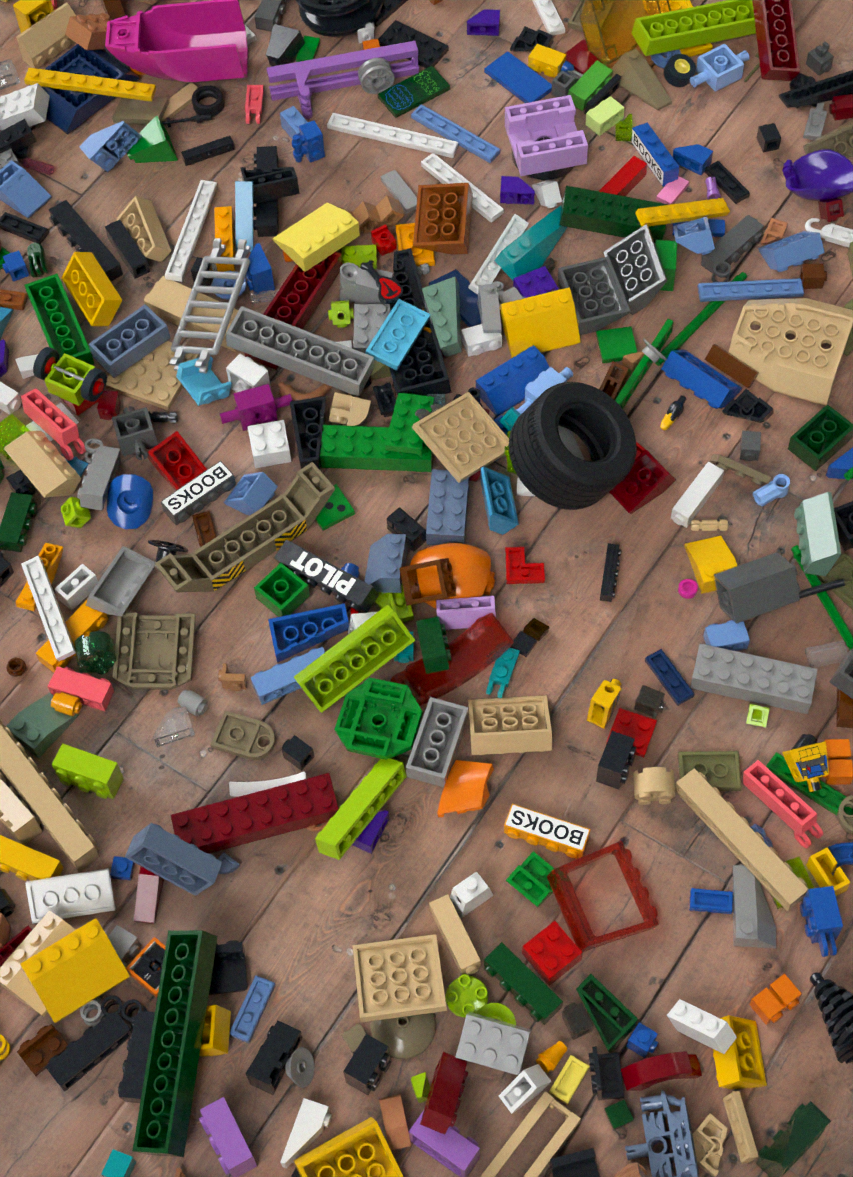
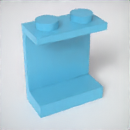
M210 357L208 362L207 374L200 373V368L195 367V363L199 358L179 364L176 377L198 406L229 396L232 383L226 382L222 384L211 370L212 357Z

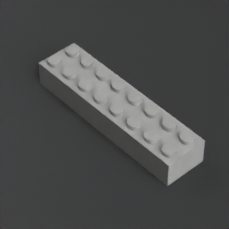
M242 306L226 332L228 347L358 397L374 369L373 356Z

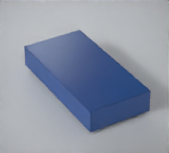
M691 888L689 910L732 914L733 892Z

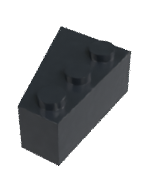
M240 167L242 180L253 181V204L300 194L294 167H272V170H262V167H256V170H246V167Z
M277 1021L275 1026L272 1025L270 1027L267 1039L260 1047L258 1054L245 1073L250 1085L274 1095L286 1071V1062L297 1049L303 1037L300 1030L281 1021Z

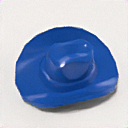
M123 474L115 477L108 490V517L114 525L123 529H136L147 521L151 513L153 504L152 486L143 477L135 474Z

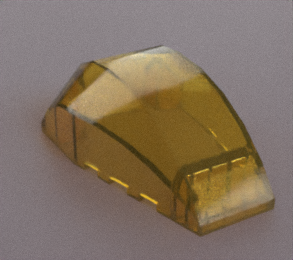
M585 0L579 18L588 50L603 64L609 65L619 60L623 54L638 46L631 34L636 18L670 12L671 9L668 0Z

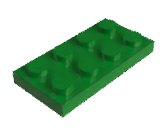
M398 393L385 442V450L422 455L424 441L412 428L413 424L419 421L418 416H415V412L419 409H426L432 412L431 405L434 404L435 397Z

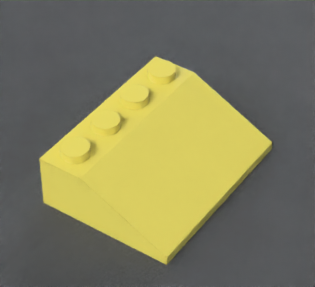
M326 203L275 236L273 241L306 272L360 236L359 222L347 211Z

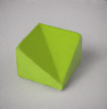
M424 1072L411 1077V1085L419 1103L427 1101L430 1090L427 1073Z

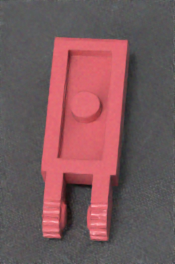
M247 85L245 102L246 124H250L251 114H256L255 121L257 124L261 122L264 85Z

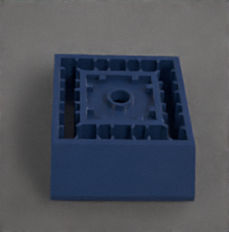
M79 44L75 45L44 69L132 82L140 79L137 74L102 49L86 50ZM42 87L50 96L46 119L67 135L115 98L114 96Z

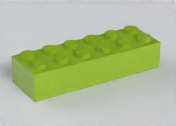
M386 605L296 674L294 679L322 713L408 647L415 639L394 610Z

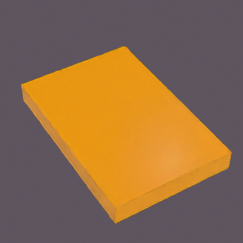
M415 223L395 225L398 251L411 248L416 267H420V265L425 263L428 266H435L433 251L413 247Z

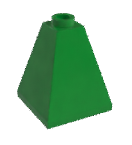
M158 116L154 117L139 133L142 137L127 152L129 159H133L135 163L178 160L171 138Z

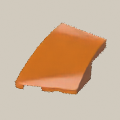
M456 760L442 791L437 812L438 817L442 818L445 813L455 811L461 814L467 811L483 809L490 796L486 783L494 771L493 764Z

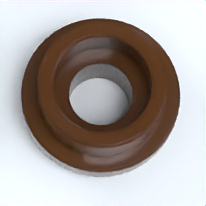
M20 658L10 659L6 667L7 672L14 677L21 676L26 671L25 661Z

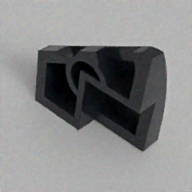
M525 26L519 37L515 38L510 51H532L536 44L550 48L554 42L553 35L539 29L535 31Z
M745 389L736 400L733 399L722 410V413L762 423L773 415L774 411L760 397L757 398L749 390Z

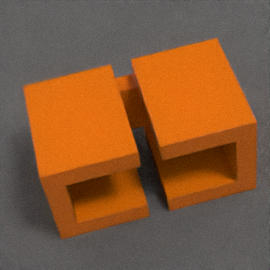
M849 739L824 740L826 742L829 775L822 776V778L826 779V784L828 785L851 784L853 780L852 760H848V757H851Z
M783 974L770 984L771 988L768 989L766 987L753 997L749 1004L766 1025L771 1021L776 1023L784 1016L782 1014L783 1011L787 1009L791 1011L800 1003L798 1000L802 993L786 974Z

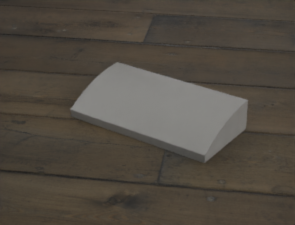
M122 546L89 594L86 606L106 614L123 616L154 569L156 562Z

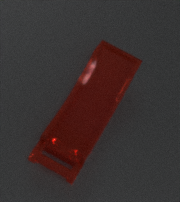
M493 613L478 618L471 627L449 643V648H445L450 650L452 661H448V670L426 674L422 658L407 665L405 670L395 674L391 681L406 685L403 680L407 679L419 695L415 699L419 706L428 703L430 697L437 699L475 677L509 649L514 641Z

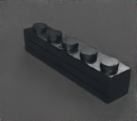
M229 135L182 151V159L186 166L235 150L234 142Z
M608 543L600 601L612 602V598H615V591L613 589L617 585L615 577H618V570L616 568L619 567L620 563L618 556H621V549H619L620 545Z

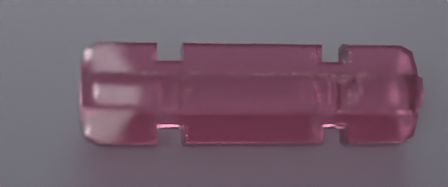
M30 158L23 159V167H30L32 170L44 172L48 175L54 173L53 165H47L37 160L33 161Z

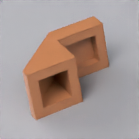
M401 1094L380 1098L379 1102L390 1150L411 1146Z

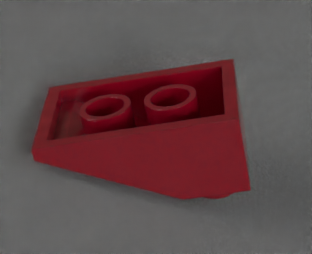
M645 449L635 459L629 474L609 493L629 514H632L664 493L676 479Z

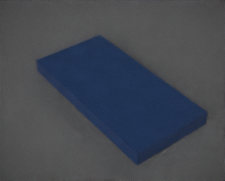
M457 269L429 282L430 286L456 277L460 286L461 320L468 327L481 324L477 304L478 294L468 288L470 282Z

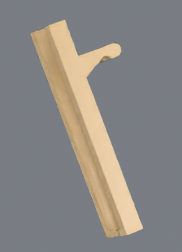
M545 1091L481 1177H496L548 1107L551 1109L556 1107L558 1112L566 1115L565 1122L523 1176L540 1177L550 1164V1159L557 1155L580 1124L581 1118L570 1112Z

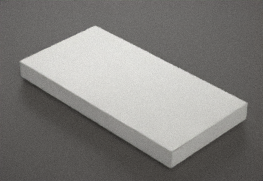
M109 868L27 881L25 883L32 924L39 923L49 910L61 919L116 910Z

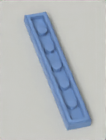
M422 104L411 114V118L448 140L458 142L459 146L489 163L500 154V149Z
M801 278L698 283L697 286L700 302L803 297L804 295Z

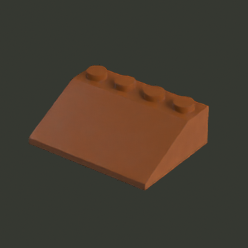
M469 183L418 185L413 239L414 248L451 255L468 254L473 198Z

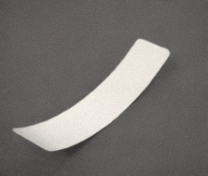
M302 772L289 777L267 781L229 782L230 796L239 797L306 779V773Z

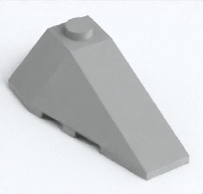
M733 865V946L776 948V926L760 882L744 865Z

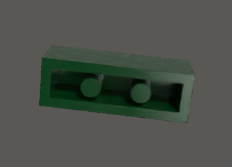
M11 492L0 524L1 550L22 552L23 546L27 543L28 530L32 528L33 514L37 512V503H35L33 495Z
M439 616L416 621L426 674L448 670V661H452L450 650L445 649L449 648L447 636L443 637V635H447L444 623L440 624Z

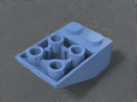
M121 121L91 134L80 145V149L91 161L109 172L129 149L137 143L142 135L127 123Z
M12 160L0 170V200L25 217H31L52 198L24 168Z

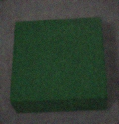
M625 1100L604 1108L613 1130L634 1122Z

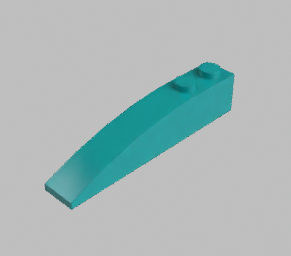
M561 206L504 248L494 260L512 281L515 277L541 268L567 229V227L559 226Z

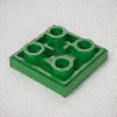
M631 326L596 331L602 364L622 361L625 355L637 353Z

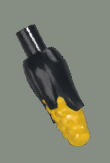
M681 395L677 401L671 403L661 422L660 428L662 430H667L683 413V404L687 400L685 396Z

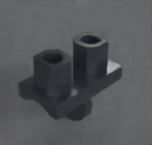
M390 382L382 386H372L380 414L384 415V417L392 416L396 399Z

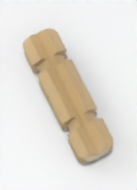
M691 520V530L717 531L719 529L720 531H726L728 529V521Z

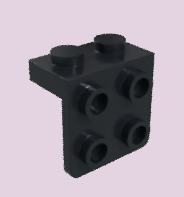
M231 940L226 942V944H216L209 995L247 990L246 957L243 943Z
M593 1046V1053H588L590 1072H595V1075H591L592 1093L597 1094L598 1101L624 1098L619 1052L598 1054L597 1046Z

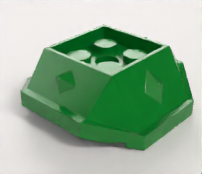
M369 677L363 684L346 694L334 730L347 751L387 760L412 750L423 713L408 685ZM379 721L383 722L381 725H375Z

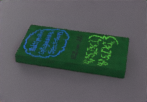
M430 66L378 93V99L397 118L449 91L450 85L433 66Z

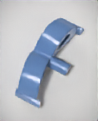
M757 824L750 827L754 832H758L763 837L768 847L773 848L771 840L766 836V832L762 827Z

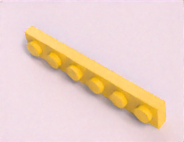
M724 198L641 208L635 214L642 227L646 224L649 227L692 221L706 216L707 218L727 216L730 210Z

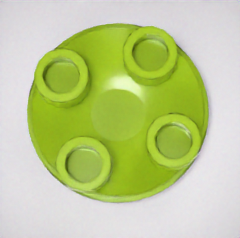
M463 974L448 986L445 999L452 1013L466 1018L467 1013L476 1014L482 1006L487 1004L488 991L481 980Z

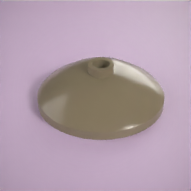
M433 1013L371 1021L372 1037L389 1046L390 1055L393 1058L409 1059L416 1057L429 1047L434 1038ZM404 1019L407 1021V1023L405 1025H400L399 1021Z

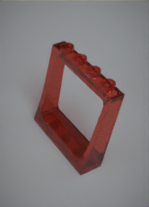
M622 840L557 867L547 875L573 940L582 952L654 929L659 925L657 909L655 906L650 905L648 889L642 887L639 880L641 877L638 868L633 867L631 851L625 849ZM608 855H614L644 922L608 934L595 936L568 873Z

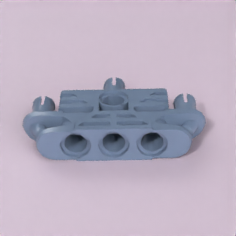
M661 1090V1095L640 1097L642 1112L664 1108V1111H658V1115L654 1112L650 1113V1116L642 1114L646 1143L625 1146L627 1159L649 1157L652 1177H700L685 1097L679 1100L674 1096L667 1095L663 1090ZM670 1105L679 1106L681 1109L680 1111L672 1112ZM665 1117H667V1119H668V1125H669V1131H668V1132H667V1128H666ZM667 1139H671L673 1153H670L669 1144L666 1142ZM655 1144H664V1149L661 1153H654L653 1147ZM673 1160L675 1161L677 1176H674Z

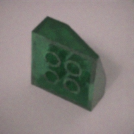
M811 1101L806 1106L802 1103L794 1111V1114L787 1123L789 1128L785 1132L781 1129L772 1138L775 1142L770 1147L765 1145L758 1152L760 1158L756 1164L769 1177H782L822 1136L831 1120Z

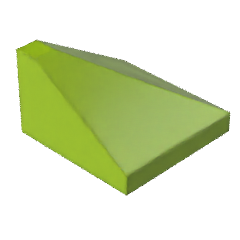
M750 703L746 724L766 728L770 708Z

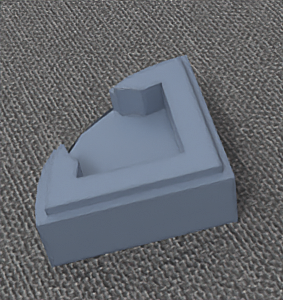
M224 852L217 859L222 862L218 874H228L240 867L238 862Z

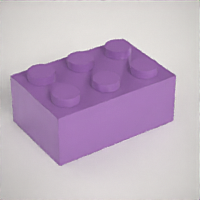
M222 1097L200 1109L202 1117L199 1120L207 1136L212 1135L208 1139L216 1155L221 1154L218 1160L226 1175L231 1174L232 1177H239L257 1167L225 1098Z
M422 1112L409 1131L410 1142L459 1177H468L480 1159V1148L477 1147L479 1144L469 1136L464 1138L459 1134L460 1130L455 1126L453 1128L449 1126L444 1135L420 1125Z

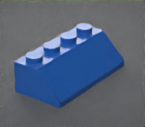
M533 345L475 380L476 388L480 390L482 401L498 417L524 401L527 384L535 381L542 371H546L550 367L543 354Z
M672 350L661 368L666 372L665 375L667 377L678 380L680 386L685 389L690 388L694 391L695 396L700 399H706L709 401L708 404L715 409L726 407L742 390V387L687 350Z

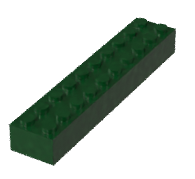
M168 930L133 1152L157 1156L184 1157L218 937L203 930Z

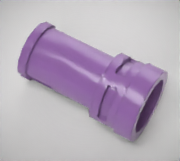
M708 177L705 180L707 200L721 198L716 178Z

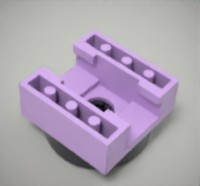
M571 95L505 107V129L512 147V160L519 170L520 176L527 175L542 181L563 177L575 166L587 164L588 144L583 130L577 131L574 122L576 109Z

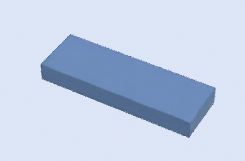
M255 975L230 1030V1036L250 1043L274 990V982Z

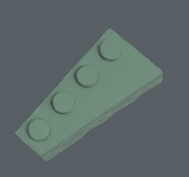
M452 277L422 288L436 336L445 358L462 352L460 286L456 277Z

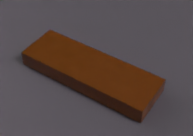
M716 344L712 345L704 359L747 388L752 386L759 374L758 371Z
M206 511L192 515L199 546L202 547L217 537L211 513Z

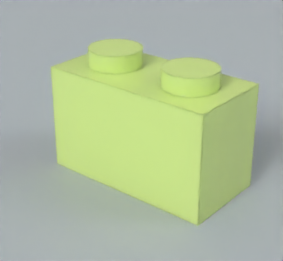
M610 96L586 113V126L599 136L624 118V106Z

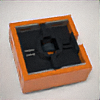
M154 937L126 967V970L132 978L157 998L166 946Z

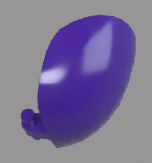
M830 149L818 150L802 156L794 163L792 160H786V163L783 164L782 171L786 179V187L803 199L824 201L846 196L853 192V164L849 159Z

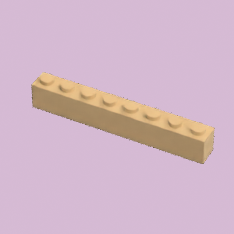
M694 768L676 782L675 792L787 912L805 897L808 890L806 882L793 873L788 863H783L778 857L776 850L766 845L763 837L749 827V822L735 812L734 806L721 797L720 791L707 782V778L703 773H698Z

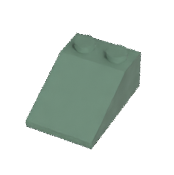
M50 692L20 711L6 725L16 741L37 758H40L79 716V714H75L72 717L55 711L51 707L54 695Z

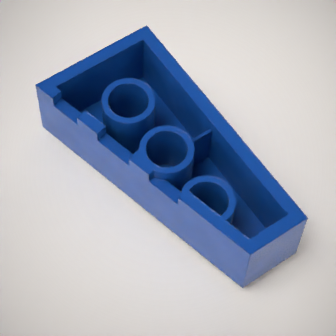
M345 603L268 619L277 663L343 633L349 628Z

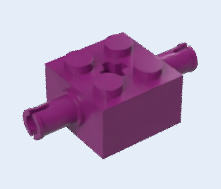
M269 384L233 393L236 404L235 409L219 414L222 424L238 420L243 431H246L248 426L278 421L276 411H278V408L289 406L292 398L290 394L274 398Z

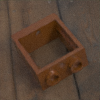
M449 558L399 568L406 606L456 596V586L452 579V565L449 562ZM436 565L442 594L421 598L416 569Z

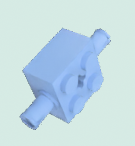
M723 44L699 56L696 67L698 74L690 77L691 85L696 87L703 82H707L716 92L741 79L744 69L743 62L750 59L749 53L744 50L735 55L726 44Z
M550 367L546 371H542L535 381L527 384L525 388V403L516 410L522 414L546 389L556 384L567 382V380L573 377L572 370L565 367L558 373Z

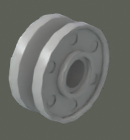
M373 58L360 66L358 78L365 92L378 94L392 86L394 73L387 60Z

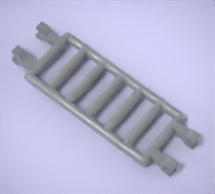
M215 238L211 255L204 256L171 345V351L175 352V355L171 358L169 364L175 366V371H178L179 364L183 363L185 354L191 353L201 354L195 363V367L200 368V373L207 374L211 355L219 353L250 265V260L246 258V255L250 252L251 247L246 246V240L239 239L238 251L235 257H221L226 246L221 244V238ZM209 263L242 265L239 273L206 271ZM203 278L236 280L234 288L201 286ZM198 292L231 294L229 302L196 300ZM193 307L226 309L224 317L190 315ZM187 322L221 324L218 333L185 330ZM182 337L215 340L213 348L179 345Z

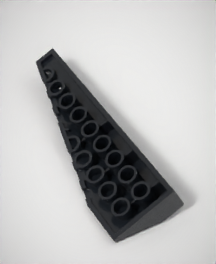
M411 248L394 252L393 280L398 282L403 288V296L400 300L421 310L424 307V311L429 313ZM396 302L391 304V310L393 309ZM431 316L425 327L430 328L431 333L422 330L398 370L389 367L396 395L398 393L436 397L452 393Z

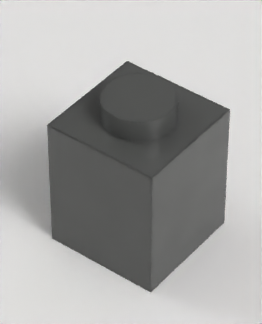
M742 430L739 459L758 461L761 432Z

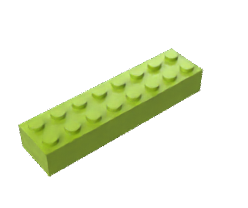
M726 0L636 18L631 34L645 56L756 34L752 0Z

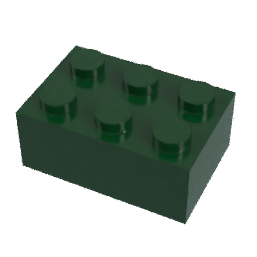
M827 404L790 437L788 450L813 470L817 471L852 439L853 424Z

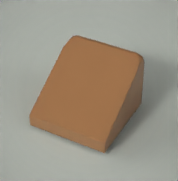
M641 351L625 355L622 360V366L629 368L633 373L645 354Z

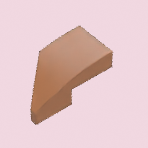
M771 218L760 245L781 240L788 223Z

